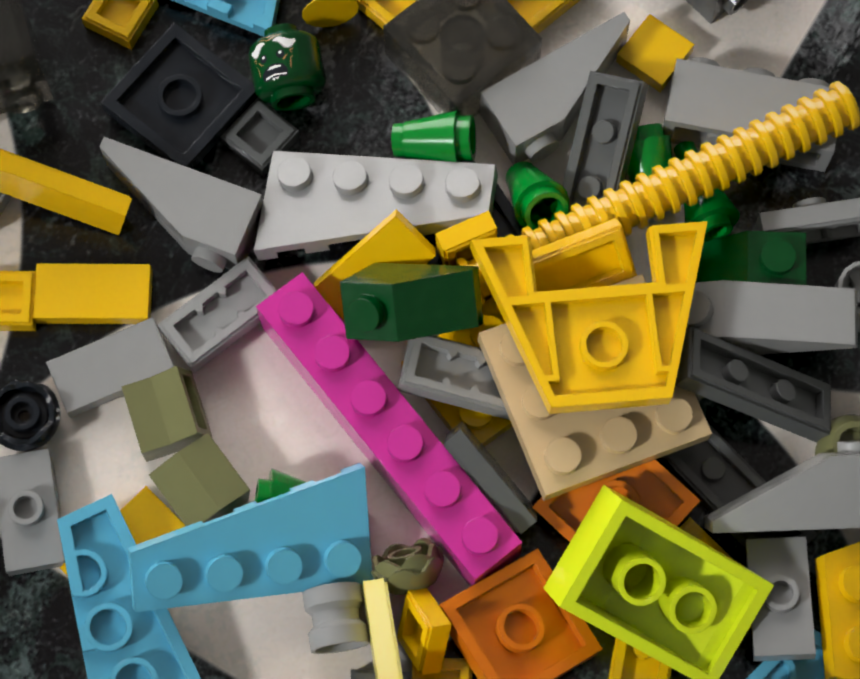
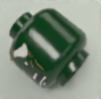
M277 24L267 28L264 31V36L259 38L250 47L249 63L256 95L262 101L270 103L274 109L279 111L298 110L315 102V96L325 86L326 74L320 44L314 35L306 31L297 30V27L293 24Z

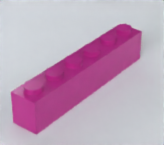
M303 272L256 306L261 327L430 538L436 542L437 546L442 548L443 554L470 587L520 557L522 541L357 339L346 338L345 324Z

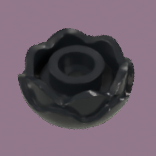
M21 379L9 382L0 390V444L16 451H31L49 442L56 433L61 419L60 407L55 394L44 384ZM24 412L30 413L27 421L20 420V416Z

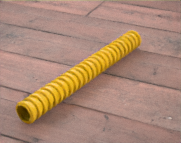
M835 81L830 84L829 91L827 92L824 89H818L814 91L812 99L806 96L799 98L795 107L791 104H786L782 106L780 114L771 111L765 115V121L763 122L754 119L749 122V128L746 130L743 127H737L733 129V136L731 137L725 134L718 136L716 139L717 144L712 145L710 142L701 144L700 152L696 153L690 149L684 153V159L682 160L676 157L669 159L668 167L663 168L661 165H656L652 167L651 175L647 176L643 172L637 174L635 177L636 182L634 183L624 180L620 182L619 190L614 191L612 188H607L603 190V197L599 199L592 195L587 198V205L581 207L580 204L575 203L571 205V212L568 214L558 211L554 213L555 220L548 222L547 219L543 218L538 221V228L533 230L526 226L522 228L521 236H530L532 250H535L616 218L622 224L625 237L632 235V228L635 226L643 230L648 227V220L652 218L660 222L664 220L665 212L667 211L677 214L681 211V205L684 203L690 207L697 204V197L701 195L705 199L711 198L716 188L720 191L728 190L730 182L733 180L738 184L745 182L746 174L748 173L757 176L762 173L763 166L765 165L772 169L778 166L780 158L789 161L795 157V151L797 150L801 153H806L810 151L812 143L821 146L827 142L829 135L833 138H838L843 135L844 128L852 131L860 126L859 107L849 88L840 81ZM509 234V235H507V236H505V237H511V236H514V235H513V234ZM474 256L467 261L464 257L456 259L457 266H478ZM478 266L481 302L483 305L485 304L484 298L489 295L492 296Z

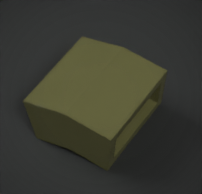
M175 366L152 377L121 386L139 447L146 462L176 453L206 433H209L212 437L192 371Z
M206 433L178 451L149 474L185 526L199 521L205 523L233 512V509L249 501V487L209 433Z

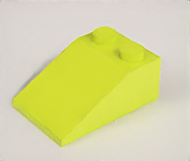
M603 485L543 589L560 608L691 679H720L774 585L656 513Z

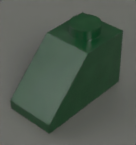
M744 231L706 241L703 243L696 283L730 280L807 285L806 233Z
M373 263L340 282L347 339L400 342L475 328L484 323L478 266Z

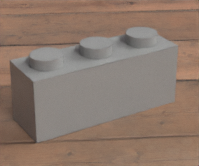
M694 57L689 60L677 58L664 116V135L671 136V143L673 144L693 141L696 148L699 149L701 144L705 142H710L714 145L717 144L716 139L718 136L725 134L731 137L733 136V129L743 127L746 130L749 128L750 121L758 119L763 122L767 113L773 111L780 114L782 106L791 104L795 107L799 98L806 96L812 99L814 91L824 89L827 92L830 85L816 78H803L796 81L775 77L772 72L762 68H746L742 71L721 67L716 61L703 57ZM829 135L825 144L819 146L812 143L810 151L801 153L797 150L793 159L786 161L780 158L779 164L825 172L834 154L837 138Z

